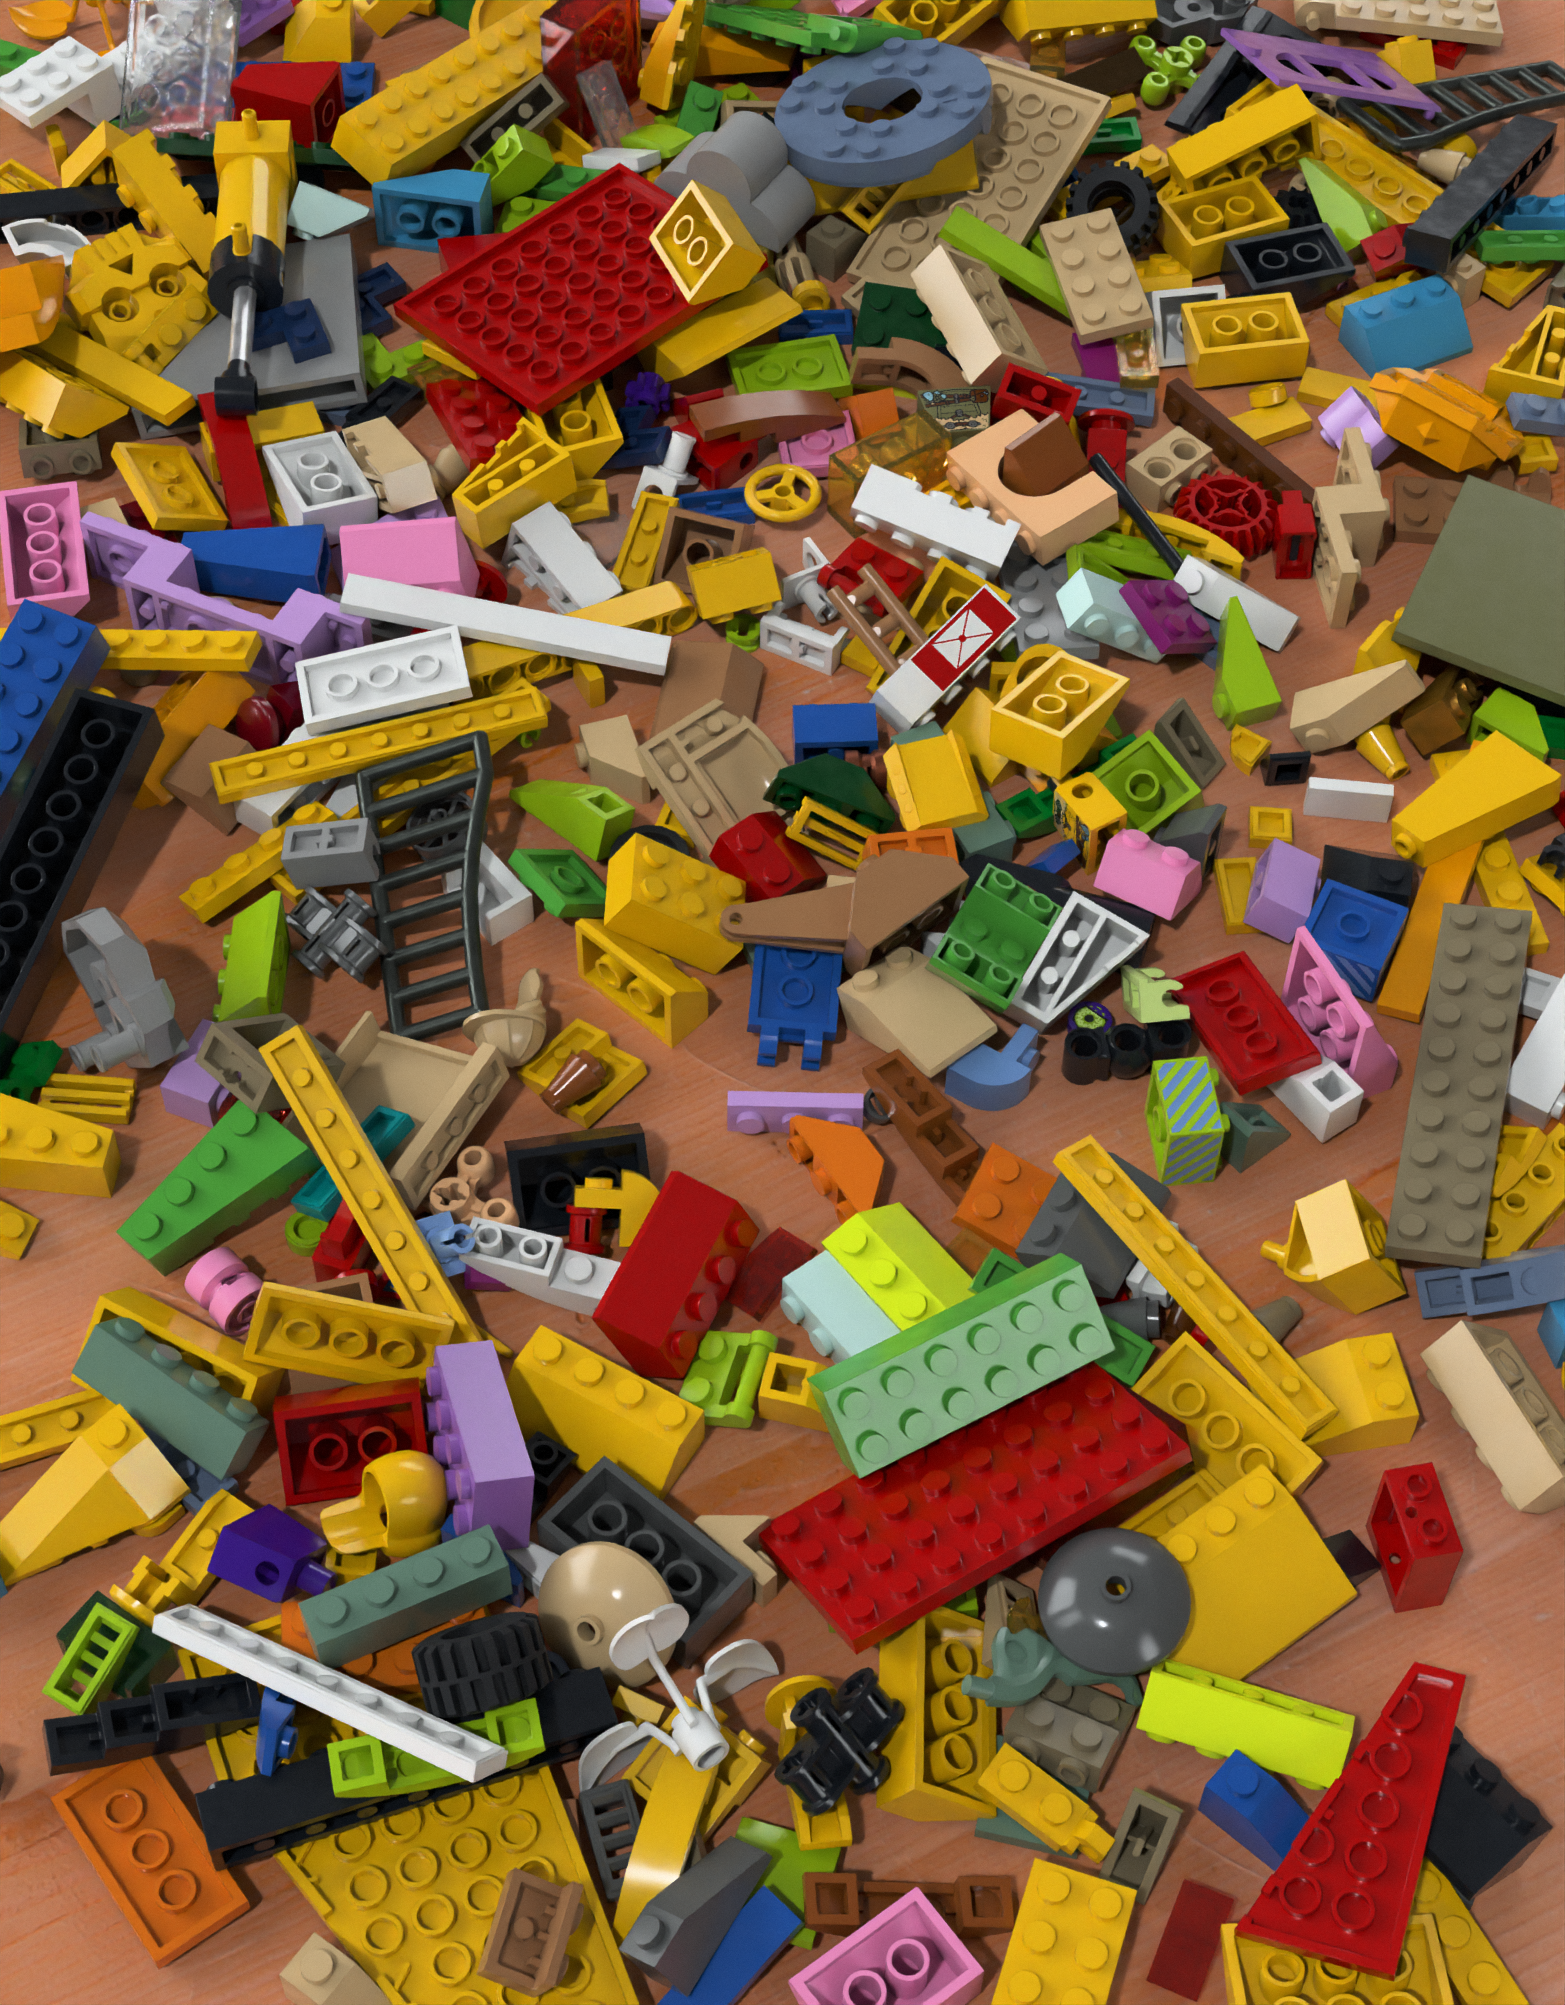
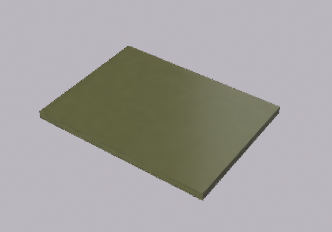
M1468 474L1391 640L1565 707V510Z

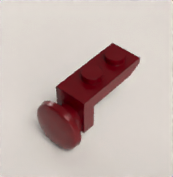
M298 681L270 685L266 699L261 696H252L240 704L236 714L238 737L248 741L256 752L275 748L278 745L281 746L295 728L301 727L304 715Z

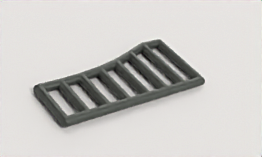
M1547 60L1413 84L1426 96H1432L1462 118L1454 121L1442 112H1435L1434 118L1428 120L1438 127V129L1432 132L1392 104L1340 97L1335 105L1340 112L1394 152L1403 153L1433 147L1475 128L1514 117L1517 114L1523 115L1564 106L1565 91H1560L1539 76L1548 75L1565 86V69L1554 61ZM1519 80L1541 96L1532 97L1510 81ZM1490 85L1513 102L1503 103L1484 90L1482 86ZM1460 90L1487 110L1477 111L1452 92ZM1371 106L1411 136L1401 138L1361 108ZM1411 108L1423 117V109Z
M477 730L360 769L355 773L354 777L360 818H369L371 828L380 846V854L373 855L379 869L378 881L369 882L372 907L378 913L374 918L376 936L389 949L385 956H379L389 1029L392 1034L417 1041L463 1026V1021L470 1015L490 1010L480 940L478 886L480 853L494 769L487 733L482 730ZM473 750L476 769L375 802L372 783ZM475 787L471 809L380 838L379 818ZM467 828L463 850L385 875L383 855ZM462 868L460 890L391 912L388 892ZM461 908V929L396 949L393 929ZM464 946V968L401 987L400 966ZM468 985L471 1006L407 1026L405 1004Z

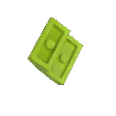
M742 1816L735 1838L759 1848L773 1857L743 1907L765 1885L805 1924L802 1875L804 1872L835 1873L842 1847L800 1851L796 1831ZM804 1925L788 1944L812 1950L818 1931L805 1928Z

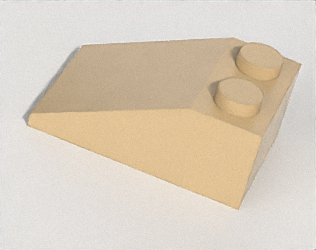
M902 944L890 950L884 957L866 969L857 972L851 979L836 989L848 1030L887 1053L899 1049L921 1073L931 1078L997 1033L998 1030L996 1024L963 991L925 969L930 960L929 957Z

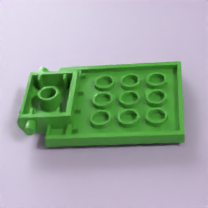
M713 2L706 3L703 25L715 28H724V24L728 25L727 31L736 34L748 35V31H751V38L757 40L772 41V37L776 38L775 44L783 47L796 48L797 44H800L801 52L821 55L822 48H825V53L835 56L842 53H865L882 46L887 39L893 37H901L904 40H923L920 30L873 18L808 14L793 9Z

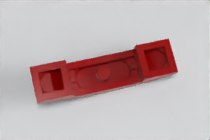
M214 392L198 394L197 399L205 429L209 433L232 530L273 527L263 478L246 416L218 417L215 409Z

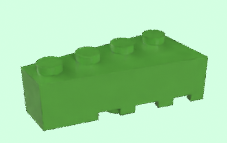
M238 1100L116 1233L165 1277L215 1242L214 1238L233 1224L236 1227L251 1217L249 1213L272 1197L276 1200L290 1190L289 1185L307 1173L311 1176L322 1167V1164L306 1144L267 1112L255 1114L243 1102Z

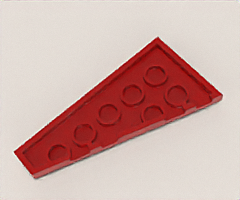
M1418 1662L1413 1663L1382 1709L1381 1716L1366 1738L1361 1740L1353 1752L1352 1759L1344 1771L1332 1783L1291 1844L1290 1851L1276 1872L1268 1878L1261 1889V1894L1247 1915L1244 1914L1234 1929L1235 1936L1394 1982L1465 1687L1466 1675Z

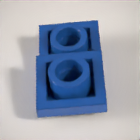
M267 1686L264 1689L256 1741V1760L260 1773L271 1777L284 1758L290 1759L297 1745L299 1729L292 1727L297 1700Z

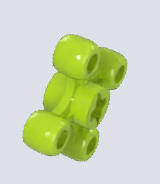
M1146 35L1134 37L1128 49L1134 46L1146 67L1150 66L1155 70V72L1147 74L1143 80L1140 89L1142 100L1149 105L1157 106L1165 101L1168 94H1179L1184 87L1190 89L1200 76V74L1194 73L1192 69L1199 67L1204 60L1207 51L1205 41L1198 36L1190 35L1182 40L1179 47H1168L1161 54L1156 50V43L1151 37Z

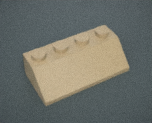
M940 243L910 274L918 288L916 290L917 296L928 306L933 315L931 317L932 323L943 333L948 342L946 344L947 350L958 360L963 369L962 377L970 386L990 385L991 392H998L1009 362L1044 376L1049 372L988 263Z
M1461 1320L1420 1353L1421 1358L1429 1368L1426 1371L1428 1379L1450 1401L1453 1406L1451 1414L1461 1428L1471 1434L1478 1445L1475 1448L1477 1456L1487 1468L1495 1472L1503 1485L1501 1487L1503 1497L1514 1509L1543 1515L1564 1506V1417L1507 1331Z

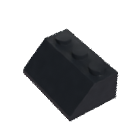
M640 1123L504 1141L512 1202L518 1213L519 1228L552 1236L569 1234L570 1214L566 1212V1204H574L575 1185H585L586 1177L613 1179L612 1187H621L622 1169H628L640 1173L650 1180L645 1134ZM607 1209V1214L602 1216V1229L619 1227V1209Z
M1455 1725L1424 1855L1470 1901L1519 1869L1552 1830L1553 1826L1541 1815L1533 1802L1524 1798L1502 1776L1501 1771L1494 1763L1485 1759L1464 1738L1461 1730Z

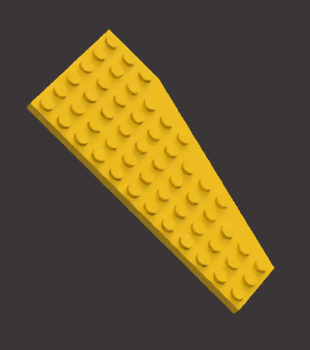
M485 1605V1617L491 1616L487 1605ZM281 1614L243 1627L281 1645ZM186 1648L177 1650L186 1680L237 1673ZM256 1682L260 1701L262 1704L263 1693L266 1686ZM422 1693L390 1695L427 1712ZM297 1703L292 1726L299 1729L297 1745L290 1759L284 1758L281 1763L288 1765L307 1759L313 1752L326 1748L329 1743L365 1736L367 1733L303 1703ZM259 1722L206 1740L218 1781L225 1779L237 1781L258 1774L260 1770L256 1760V1741ZM549 1766L271 1854L359 1967L382 1990L391 2005H639ZM514 1868L560 1887H564L572 1881L583 1885L579 1903L584 1905L583 1916L576 1931L569 1935L564 1952L569 1955L567 1971L558 1986H554L536 1998L476 1975L507 1873Z

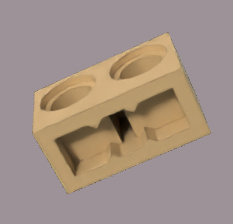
M1177 426L1126 463L1125 485L1139 503L1152 512L1160 513L1170 505L1174 506V503H1177L1181 488L1187 487L1190 479L1199 480L1203 473L1211 474L1210 464L1213 449L1180 426Z

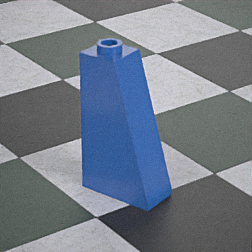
M324 524L183 533L181 544L192 549L200 591L285 603L297 588L325 596L332 553Z

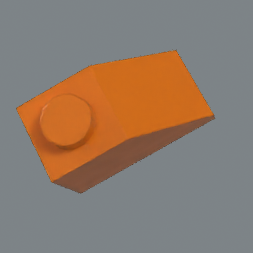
M893 387L838 399L840 409L842 411L849 410L856 442L868 440L869 448L890 444L891 435L902 433Z

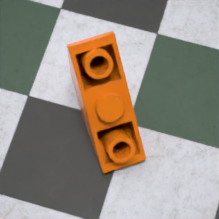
M801 1115L790 1118L789 1139L786 1140L789 1153L796 1163L800 1164L803 1162L806 1166L816 1191L821 1196H828L834 1205L836 1216L841 1225L858 1212L877 1208L883 1187L885 1160L861 1128Z

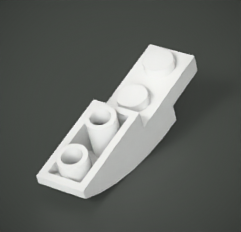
M473 1216L469 1226L473 1233L467 1234L464 1239L467 1240L475 1237L474 1247L468 1253L458 1254L459 1260L483 1274L505 1283L508 1287L544 1302L589 1316L593 1315L621 1262L563 1248V1238L475 1216Z

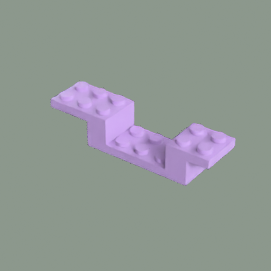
M89 511L79 521L92 578L125 590L133 630L258 631L263 644L250 671L239 673L267 685L298 681L295 662L373 644L370 618L339 612L340 603L327 599L323 595L313 594L297 588L276 617L270 620L259 613H251L232 606L226 601L216 600L200 594L192 549L183 544L168 541L145 530H138L119 523L110 517H103Z

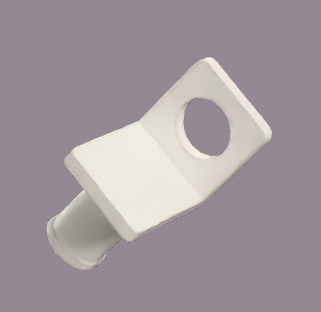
M672 432V438L663 463L644 466L632 501L633 509L637 505L641 491H647L651 485L658 486L662 490L663 495L674 497L678 485H695L698 483L699 478L685 471L693 446L696 443V438L682 432Z
M807 537L803 539L802 563L805 570L781 580L782 600L780 602L786 604L785 610L804 602L814 614L815 619L820 623H824L826 619L822 612L828 620L834 618L838 613V610L826 596L829 590L817 584L820 570L829 561L812 539ZM812 555L815 558L817 565H814Z

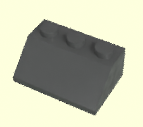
M1107 1152L1157 1209L1162 1212L1171 1196L1169 1188L1116 1154ZM1062 1172L1015 1251L1021 1264L1027 1268H1031L1059 1253H1063L1082 1264L1094 1296L1113 1299L1137 1258Z

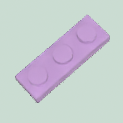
M728 1091L727 1131H740L745 1134H755L758 1132H785L789 1134L790 1118L796 1115L859 1127L862 1130L864 1094Z

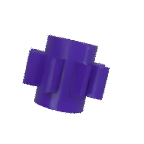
M639 372L637 382L633 380L627 381L624 393L627 395L625 407L651 404L657 419L659 410L669 411L672 398L669 396L671 384H665L664 379L657 373Z

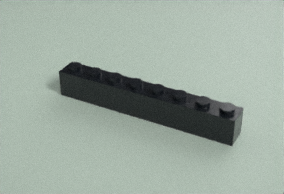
M1517 114L1507 125H1503L1500 133L1494 139L1489 140L1487 147L1481 153L1478 152L1469 166L1464 167L1460 175L1454 181L1449 182L1446 190L1440 196L1437 195L1432 205L1427 210L1421 212L1415 223L1406 228L1402 240V246L1406 248L1404 262L1447 273L1550 160L1553 155L1558 124Z
M600 1667L589 1670L577 1668L567 1671L558 1680L549 1682L538 1692L519 1700L536 1698L545 1751L474 1783L464 1781L423 1791L388 1796L335 1797L326 1747L313 1752L307 1759L288 1765L280 1763L271 1777L262 1775L259 1771L258 1774L241 1780L225 1779L211 1784L206 1791L196 1793L195 1798L208 1850L216 1872L580 1756L591 1741L608 1729L618 1725ZM484 1712L461 1717L438 1718L455 1725L485 1718Z

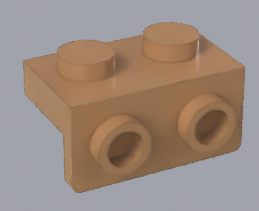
M517 1868L509 1871L476 1975L533 1998L554 1986H558L564 1978L569 1964V1955L564 1953L569 1935L576 1931L583 1916L584 1905L579 1903L583 1885L572 1881L568 1885L560 1887Z

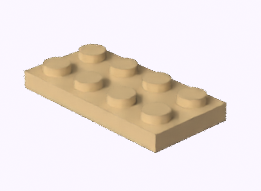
M1111 208L1039 225L1040 238L1081 345L1154 327L1152 311Z

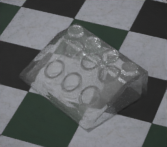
M130 0L119 120L120 130L133 137L148 128L156 140L157 137L168 138L169 132L189 133L192 137H198L199 140L204 141L205 134L215 135L216 122L231 121L233 98L231 97L230 89L236 74L242 8L241 0Z

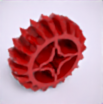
M1217 470L1214 476L1211 477L1203 473L1199 480L1190 479L1187 487L1181 488L1177 503H1174L1173 515L1175 518L1190 522L1215 534L1236 549L1244 557V560L1249 561L1253 554L1262 555L1263 550L1270 546L1273 541L1278 502L1273 500L1271 490H1264L1262 481L1252 483L1249 475L1241 478L1237 477L1234 471L1230 475H1223Z

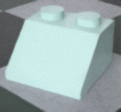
M299 181L287 215V225L294 227L293 235L306 240L319 239V237L336 236L375 218L373 208L313 184Z

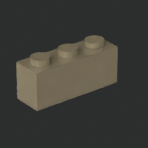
M540 73L464 139L460 145L476 163L513 124L538 134L565 111L571 103L548 75Z

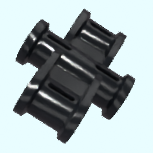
M863 1668L848 1677L833 1698L824 1687L808 1692L796 1703L791 1711L790 1720L795 1726L804 1727L807 1733L802 1736L791 1751L780 1761L774 1775L780 1784L789 1785L803 1801L801 1805L802 1810L810 1817L818 1816L832 1807L847 1785L855 1795H864L876 1788L889 1772L890 1764L887 1759L881 1755L876 1756L873 1750L900 1721L905 1709L898 1699H891L877 1683L878 1676L872 1668Z

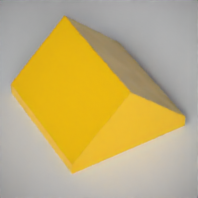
M975 687L942 731L944 734H948L952 729L963 737L974 772L992 788L1021 772L1017 768L1020 763L1011 761L989 750L991 708L1000 701L1001 694Z

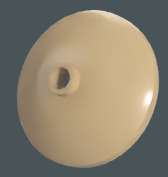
M595 1541L583 1543L569 1549L550 1565L540 1586L538 1613L541 1628L552 1652L557 1653L565 1660L570 1670L577 1668L589 1670L600 1667L608 1690H618L619 1685L631 1689L648 1682L657 1673L648 1658L629 1670L617 1668L609 1656L610 1644L618 1631L629 1622L648 1615L651 1611L662 1605L674 1603V1600L663 1578L642 1556L615 1543ZM588 1623L593 1626L595 1633L589 1628ZM676 1642L666 1649L657 1652L664 1667L673 1654Z

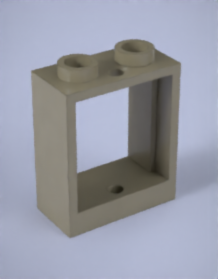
M285 1012L211 1023L195 1062L255 1114L291 1108L258 1048L299 1024ZM307 1031L337 1083L346 1063ZM238 1072L241 1073V1080L237 1077Z

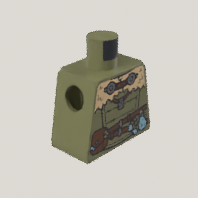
M990 385L920 390L917 392L916 422L933 459L937 461L947 460V451L990 427Z

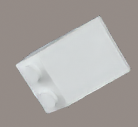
M336 431L262 446L264 459L289 526L324 524L329 545L340 543L339 531L341 526L371 524L378 520V496Z

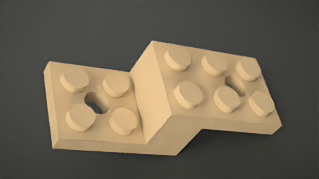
M1360 427L1344 428L1333 486L1315 487L1312 502L1317 539L1314 541L1311 565L1330 629L1346 627L1349 611H1353L1355 608L1354 587L1355 583H1360L1361 567L1374 566L1377 551L1383 548V525L1390 518L1389 501L1387 498L1382 497L1380 491V473L1378 470H1373L1371 446L1369 442H1364Z

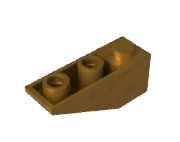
M1451 663L1425 689V692L1420 694L1408 706L1400 724L1423 756L1465 734L1487 685L1485 676Z

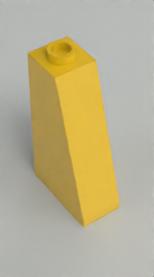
M1495 730L1392 819L1391 845L1401 857L1411 859L1422 868L1429 866L1553 807L1559 802L1562 775Z

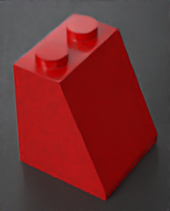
M340 62L247 64L231 84L230 94L234 99L235 121H242L241 113L245 109L255 110L257 121L290 120L293 141H297V144L305 145V148H311V142L332 143L339 117L346 113Z

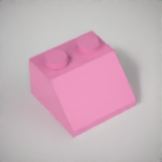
M1123 828L1108 841L1093 886L1171 921L1200 893L1202 888L1201 862L1190 858L1188 853L1180 848L1165 847L1151 841L1150 837L1144 832Z

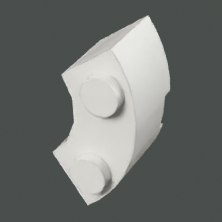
M25 219L1 227L20 264L63 254L65 278L68 280L74 251L88 244L91 245L87 238L75 228L67 224L63 226L50 223L46 219Z

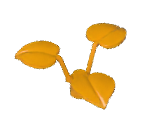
M44 0L22 7H8L13 23L22 33L34 39L49 40L60 37L67 32V23H72L76 19L80 0H73L72 7L64 1ZM83 0L88 6L99 8L110 49L96 53L102 57L116 48L104 5L107 0ZM111 0L114 4L121 2L129 9L145 8L156 3L155 0Z

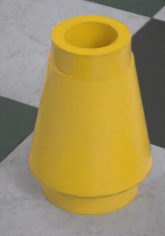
M1380 721L1354 738V741L1357 743L1356 750L1386 776L1390 782L1399 780L1410 770V765L1407 763L1389 724H1384Z

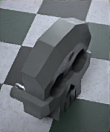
M1155 0L1158 18L1148 25L1147 30L1143 33L1177 47L1180 46L1185 37L1190 35L1202 38L1206 46L1224 42L1226 39L1220 35L1222 27L1235 29L1251 6L1257 7L1258 0Z

